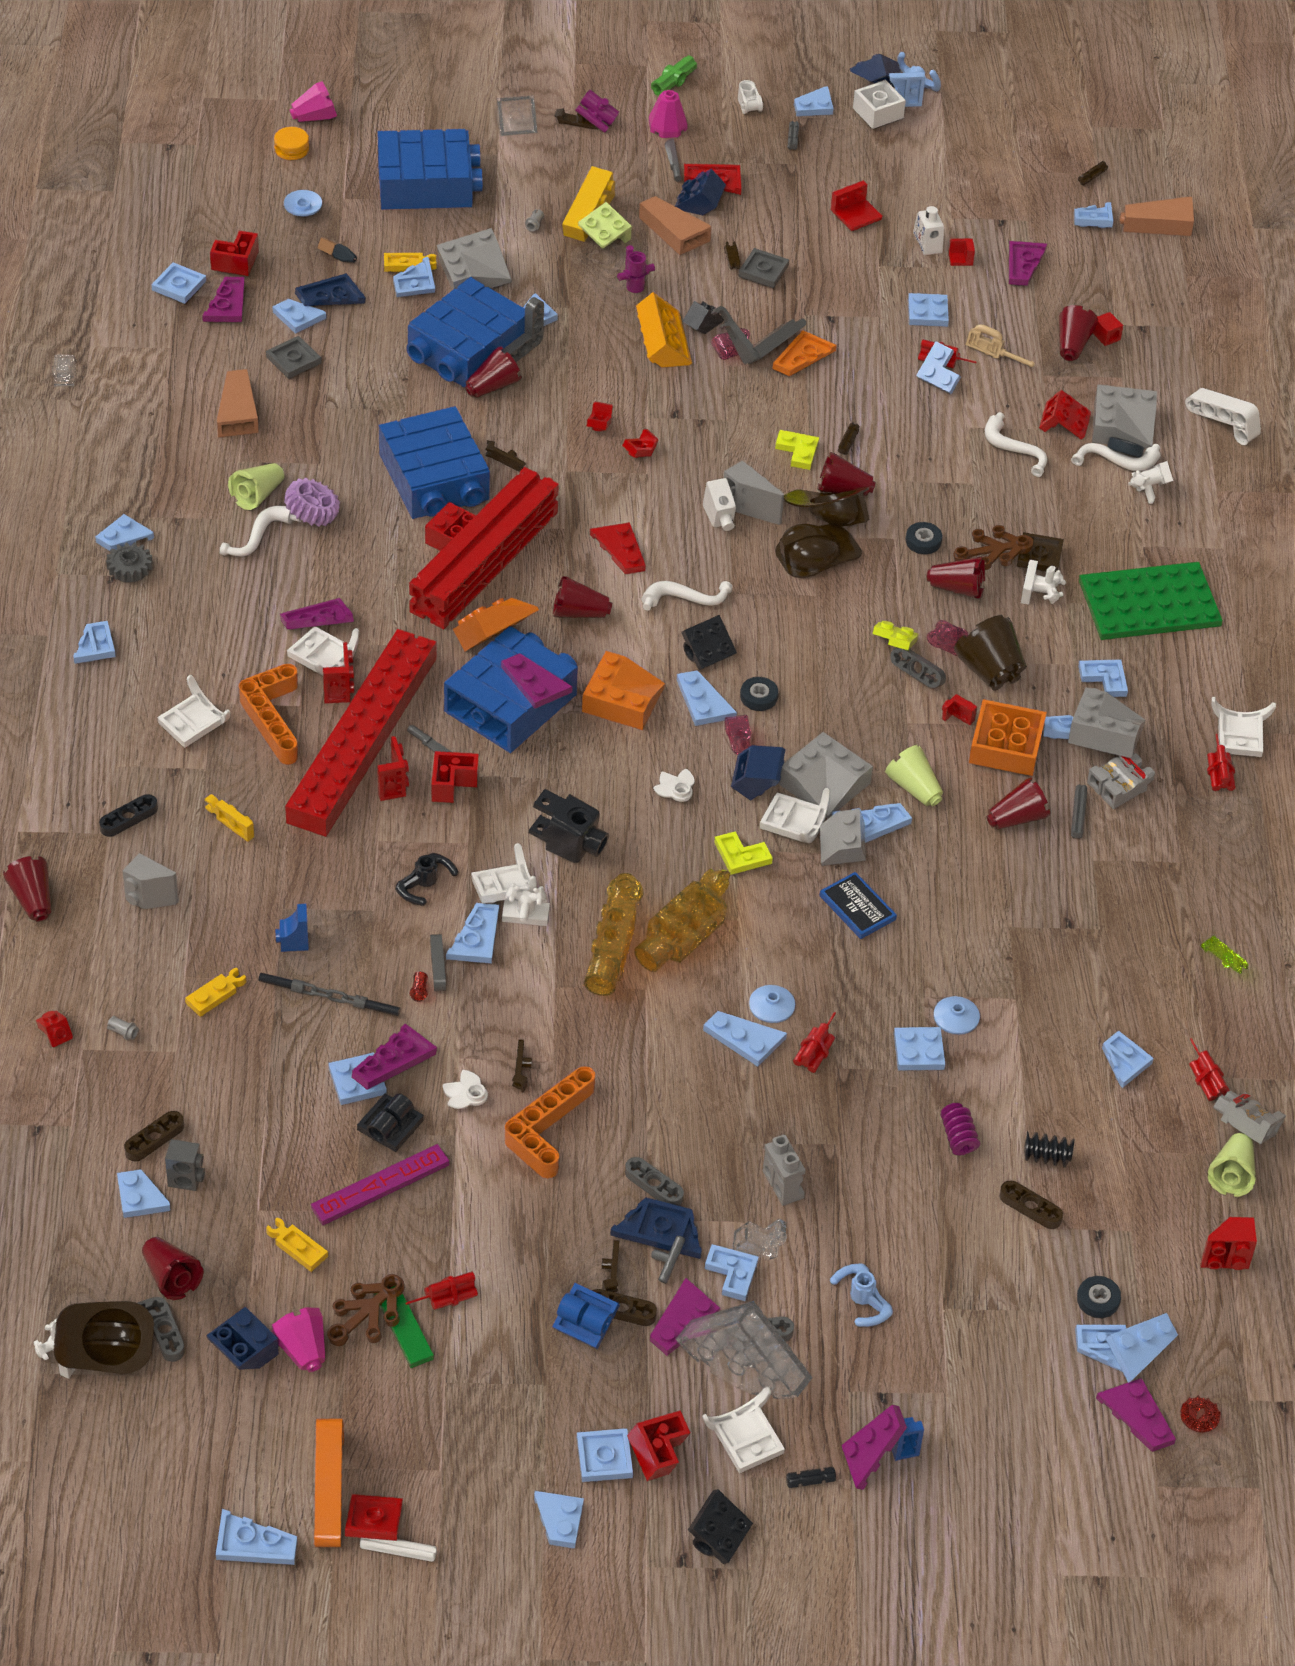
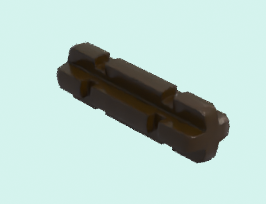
M1101 161L1079 176L1078 181L1081 185L1087 184L1108 169V165H1106L1105 161Z
M849 424L838 446L839 453L848 454L859 432L860 426L858 424Z

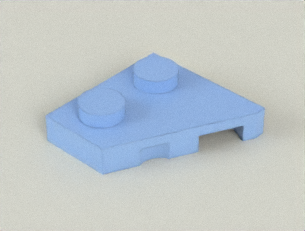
M889 73L890 81L893 83L895 90L906 100L905 107L922 106L925 73Z
M1111 202L1105 203V207L1102 208L1092 205L1086 208L1074 209V224L1080 227H1112L1113 214Z
M428 257L423 258L422 262L416 266L412 265L406 271L393 276L396 297L435 293V285Z
M123 514L95 536L96 543L110 551V549L117 550L118 544L124 547L126 542L129 546H132L134 542L136 543L137 540L147 538L148 541L154 539V532Z

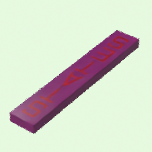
M436 1144L311 1203V1209L322 1226L449 1166V1159L439 1145Z

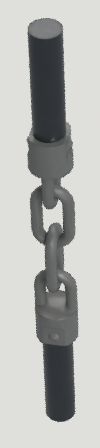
M262 972L258 979L260 982L288 988L293 992L312 996L317 995L326 997L331 1001L353 1004V1007L364 1010L367 1008L399 1016L401 1010L400 1007L369 1000L368 997L360 995L351 996L342 991L319 988L297 979L290 980ZM305 987H312L311 992L305 991ZM333 993L343 995L341 999L331 997Z

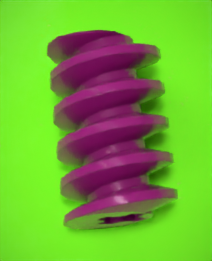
M951 1103L941 1110L940 1115L952 1153L960 1156L977 1150L981 1143L977 1139L978 1134L975 1131L976 1127L973 1124V1118L970 1116V1109L963 1107L960 1103Z

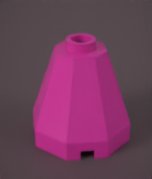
M323 81L314 84L291 104L292 109H289L293 120L297 119L298 122L330 120L337 116L334 104L328 96L329 93Z
M673 90L663 91L659 95L649 115L650 132L654 134L655 131L658 132L661 138H676L681 135L683 130L684 132L687 130V119L680 97Z
M305 1307L300 1309V1315L294 1316V1313L291 1312L272 1324L273 1330L271 1332L278 1338V1345L301 1370L314 1372L320 1369L322 1363L325 1362L323 1316L319 1308Z

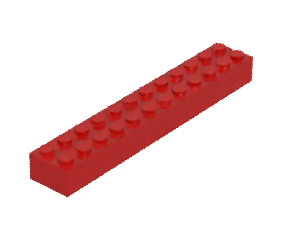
M400 629L396 630L285 805L287 824L327 837L436 661L437 641L422 636L415 638L413 633Z

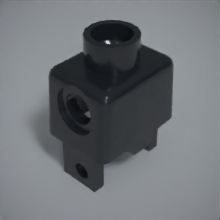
M544 789L534 802L533 808L552 817L550 820L540 815L529 829V834L546 842L547 851L573 863L580 862L586 852L596 857L601 854L608 841L609 833L598 828L599 810L571 794L564 799L547 789Z

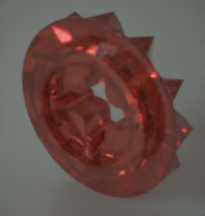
M1199 1395L1195 1398L1189 1397L1182 1404L1180 1410L1181 1420L1193 1431L1209 1432L1215 1429L1220 1422L1221 1412L1218 1410L1217 1403L1213 1404L1209 1397L1206 1399L1200 1398ZM1203 1408L1204 1414L1197 1419V1411Z

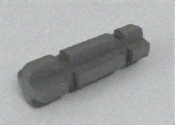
M797 121L789 123L787 145L789 150L797 149L799 123Z

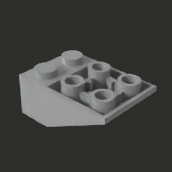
M740 461L724 471V478H727L736 505L735 512L774 524H781L784 493L780 489L772 485L765 477H762L744 461Z

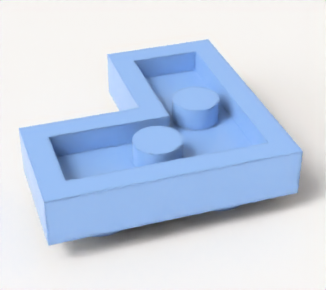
M935 341L916 376L952 394L961 378L960 375L945 368L954 351Z
M1121 660L1079 661L1078 668L1081 682H1103L1104 691L1111 696L1127 697L1128 688Z
M712 1244L705 1262V1269L727 1275L722 1289L723 1296L746 1301L759 1257Z

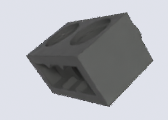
M171 1139L165 1157L168 1187L196 1191L199 1182H203L205 1176V1168H202L204 1154H200V1144Z

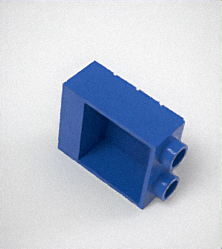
M468 130L377 131L381 210L472 207V192L482 191L483 183L482 168L472 169V167H480V145L469 144Z
M470 277L460 284L457 289L452 290L441 301H437L425 310V313H421L408 325L407 353L414 362L426 364L436 370L444 380L448 382L454 381L465 388L467 379L497 347L505 348L525 333V309Z
M456 406L379 425V455L412 519L423 516H435L448 502L458 507H473L489 500V468Z
M512 626L508 627L494 641L483 648L478 655H475L462 666L461 670L455 672L444 682V712L511 754L577 695L578 666L570 655L566 653L557 655L544 647L542 640L534 633L528 632L523 634ZM520 653L571 685L572 693L534 708L501 668V661Z

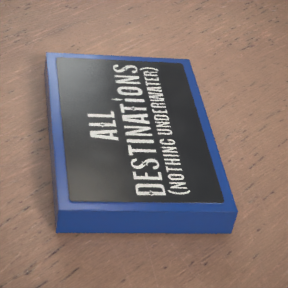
M856 872L822 889L819 894L860 939L890 924L897 917L894 911Z

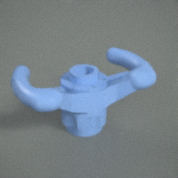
M899 53L897 62L903 73H925L920 66L908 67L904 62L905 53ZM931 70L929 74L933 81L925 76L924 88L938 92L941 88V81L936 71Z
M851 1264L834 1273L830 1278V1283L836 1285L845 1276L855 1273L856 1275L852 1278L851 1299L857 1304H869L880 1312L873 1317L856 1318V1326H875L892 1316V1306L879 1294L876 1288V1280L865 1264Z

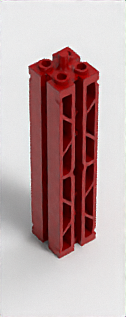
M524 467L520 474L516 475L417 574V577L409 582V595L413 596L409 600V612L422 619L427 616L430 618V623L444 630L449 625V622L453 621L550 522V519L557 515L558 501L556 497L558 496L559 483L553 481L550 477H544L541 480L537 472Z

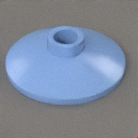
M297 190L285 197L284 207L293 215L310 216L321 209L322 199L313 191Z
M765 985L759 987L751 994L749 1007L753 1015L759 1020L768 1023H779L787 1020L793 1014L795 999L783 987Z
M952 996L944 998L937 1003L934 1009L936 1024L942 1030L951 1034L969 1033L979 1023L980 1013L973 1002L963 997Z

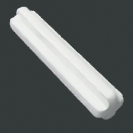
M360 1539V1547L362 1549L431 1562L436 1558L437 1548L432 1545L399 1539L397 1541Z

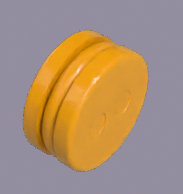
M285 127L278 130L274 135L275 153L285 160H298L305 157L309 152V136L307 132L298 127Z

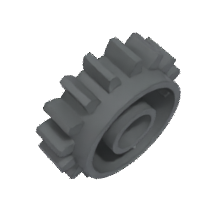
M126 542L124 547L118 544L117 550L110 549L111 554H107V570H109V575H114L116 580L136 582L148 576V570H152V555H150L149 549L144 550V545L137 547L134 542L132 546H129Z

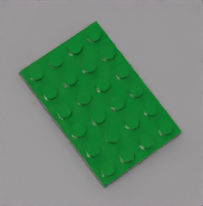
M1199 562L1079 575V583L1100 640L1222 626V617Z

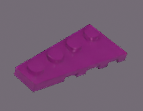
M404 1024L400 1032L391 1035L385 1045L381 1044L376 1049V1053L373 1056L369 1055L352 1070L351 1078L368 1090L436 1055L437 1047L407 1024Z

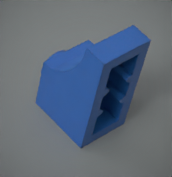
M297 904L296 911L290 917L281 919L280 929H275L276 943H281V952L309 950L306 904Z
M913 1417L904 1418L907 1428L892 1448L895 1461L920 1455L924 1433L922 1421L914 1422Z

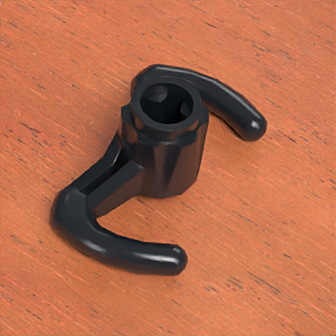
M437 853L423 855L415 862V869L412 873L397 882L395 890L404 900L415 905L424 906L427 900L407 892V889L417 885L423 887L434 885L437 881L438 864L436 863L444 865L452 876H457L459 871L455 864L443 855Z

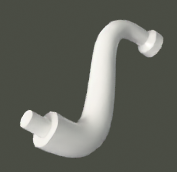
M998 412L996 416H990L985 426V436L988 442L1004 450L1035 456L1039 459V462L1033 466L1031 473L1036 477H1041L1047 464L1046 453L1034 445L1000 434V430L1004 426L1003 413Z
M1088 443L1083 445L1077 454L1073 455L1071 461L1073 464L1080 466L1084 461L1085 454L1093 452L1131 471L1139 470L1141 472L1149 470L1159 460L1161 456L1159 452L1160 446L1153 444L1152 447L1146 448L1141 457L1134 458L1101 444Z
M286 506L269 507L257 516L246 546L234 548L230 547L228 543H222L220 555L247 556L258 548L262 536L271 522L281 521L291 524L293 520L301 522V519H296L295 515H291V510H288Z
M659 581L650 585L641 599L644 603L643 609L647 611L651 607L657 606L659 599L663 595L676 596L702 605L713 606L722 603L727 595L731 593L733 586L730 582H721L719 587L720 593L716 596H709L675 582Z

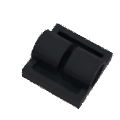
M720 615L681 632L685 640L683 644L684 652L690 661H695L698 670L737 653Z
M385 1093L357 1124V1130L392 1151L397 1152L424 1121V1115L414 1110L413 1103L406 1096L396 1094L394 1097H391Z
M717 1489L711 1492L688 1528V1531L695 1537L693 1545L699 1552L707 1556H715L722 1564L730 1562L753 1522Z

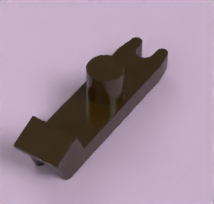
M564 108L556 109L555 117H557L559 124L599 129L579 113L573 115L565 113Z
M734 241L732 246L729 245V242H726L724 252L727 256L729 268L731 270L735 267L740 269V258L736 242Z
M487 440L485 456L518 472L524 468L526 463L516 457L517 453L514 450L505 452L495 447V441Z
M518 1039L516 1068L512 1079L514 1081L512 1086L520 1089L523 1093L527 1088L528 1078L521 1075L522 1068H531L532 1058L523 1057L524 1040Z
M619 1240L613 1241L612 1259L602 1258L601 1269L611 1270L610 1279L603 1280L602 1290L618 1291Z

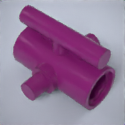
M590 89L579 104L581 105H578L575 109L577 113L604 133L619 114V111L609 104L608 99H602Z
M629 245L626 247L625 270L622 273H618L617 278L619 281H627L626 288L628 291L640 293L645 287V276L649 272L655 271V266L653 263L647 265L645 254L634 251V247Z

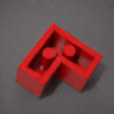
M239 230L234 243L215 240L210 250L211 270L249 276L259 252L258 233Z
M435 751L431 802L454 803L455 786L477 788L479 754Z
M681 1410L639 1422L627 1435L647 1481L669 1475L679 1463L673 1447L681 1445L691 1433Z

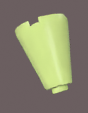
M275 463L238 470L229 477V492L231 496H235L238 500L236 502L238 506L245 510H252L257 508L284 480V471Z
M917 745L907 748L899 754L901 758L897 762L893 759L889 763L885 773L925 806L937 805L942 800L943 791L923 749Z
M1243 1133L1232 1135L1209 1166L1208 1181L1219 1193L1226 1195V1192L1234 1194V1197H1239L1253 1189L1256 1181L1254 1146L1252 1139Z

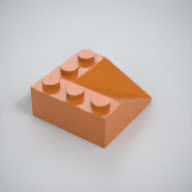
M501 598L493 602L492 606L488 608L481 606L457 621L459 625L453 631L466 652L500 634L508 627L515 626L539 609L535 605L514 598L506 601Z
M605 651L583 693L582 712L643 730L665 687V683L629 658Z
M983 699L971 745L969 763L1033 776L1047 712Z

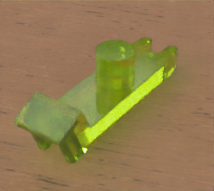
M1214 935L1200 945L1205 952L1210 951L1222 960L1224 967H1231L1239 974H1242L1241 967L1248 969L1249 964Z

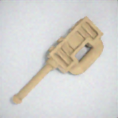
M980 324L969 331L966 342L967 346L984 352L986 355H991L993 358L1006 356L1029 367H1034L1035 365L1033 361L1007 352L1004 349L1006 341L1002 340V334L998 330ZM983 333L992 336L993 339L984 337Z

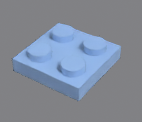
M173 262L151 284L152 291L185 304L206 282V275Z
M909 293V325L948 327L947 295Z
M941 1027L894 1028L898 1071L945 1069Z
M374 1053L328 1063L341 1105L387 1094L384 1082L367 1090L351 1078L352 1070L369 1055L373 1056Z
M627 1429L577 1432L576 1438L582 1482L633 1478Z

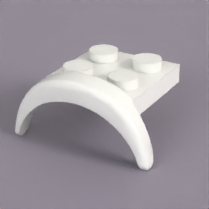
M315 626L287 650L288 657L322 676L323 667H344L343 641ZM357 628L353 630L350 642L347 644L348 650H352V657L356 652L359 641V630Z
M192 675L187 677V683L192 696L157 717L158 723L184 748L230 718V710L228 709L223 713L217 709L201 691Z
M1212 697V709L1218 717L1219 745H1224L1226 752L1230 754L1262 757L1263 721L1274 712L1276 703L1272 702L1268 707L1259 711L1236 712L1222 707L1216 701V698Z
M824 788L820 805L777 792L760 821V828L801 842H813L820 832V825L824 823L826 818L830 789Z
M519 843L514 845L516 865L471 873L472 882L482 904L506 900L507 891L513 883L520 887L518 891L521 892L531 891L533 893V888H537L536 877H530L522 846Z
M765 1387L751 1401L729 1413L713 1417L706 1414L702 1416L706 1426L715 1431L739 1473L784 1454L785 1448L761 1410L771 1395L769 1387Z

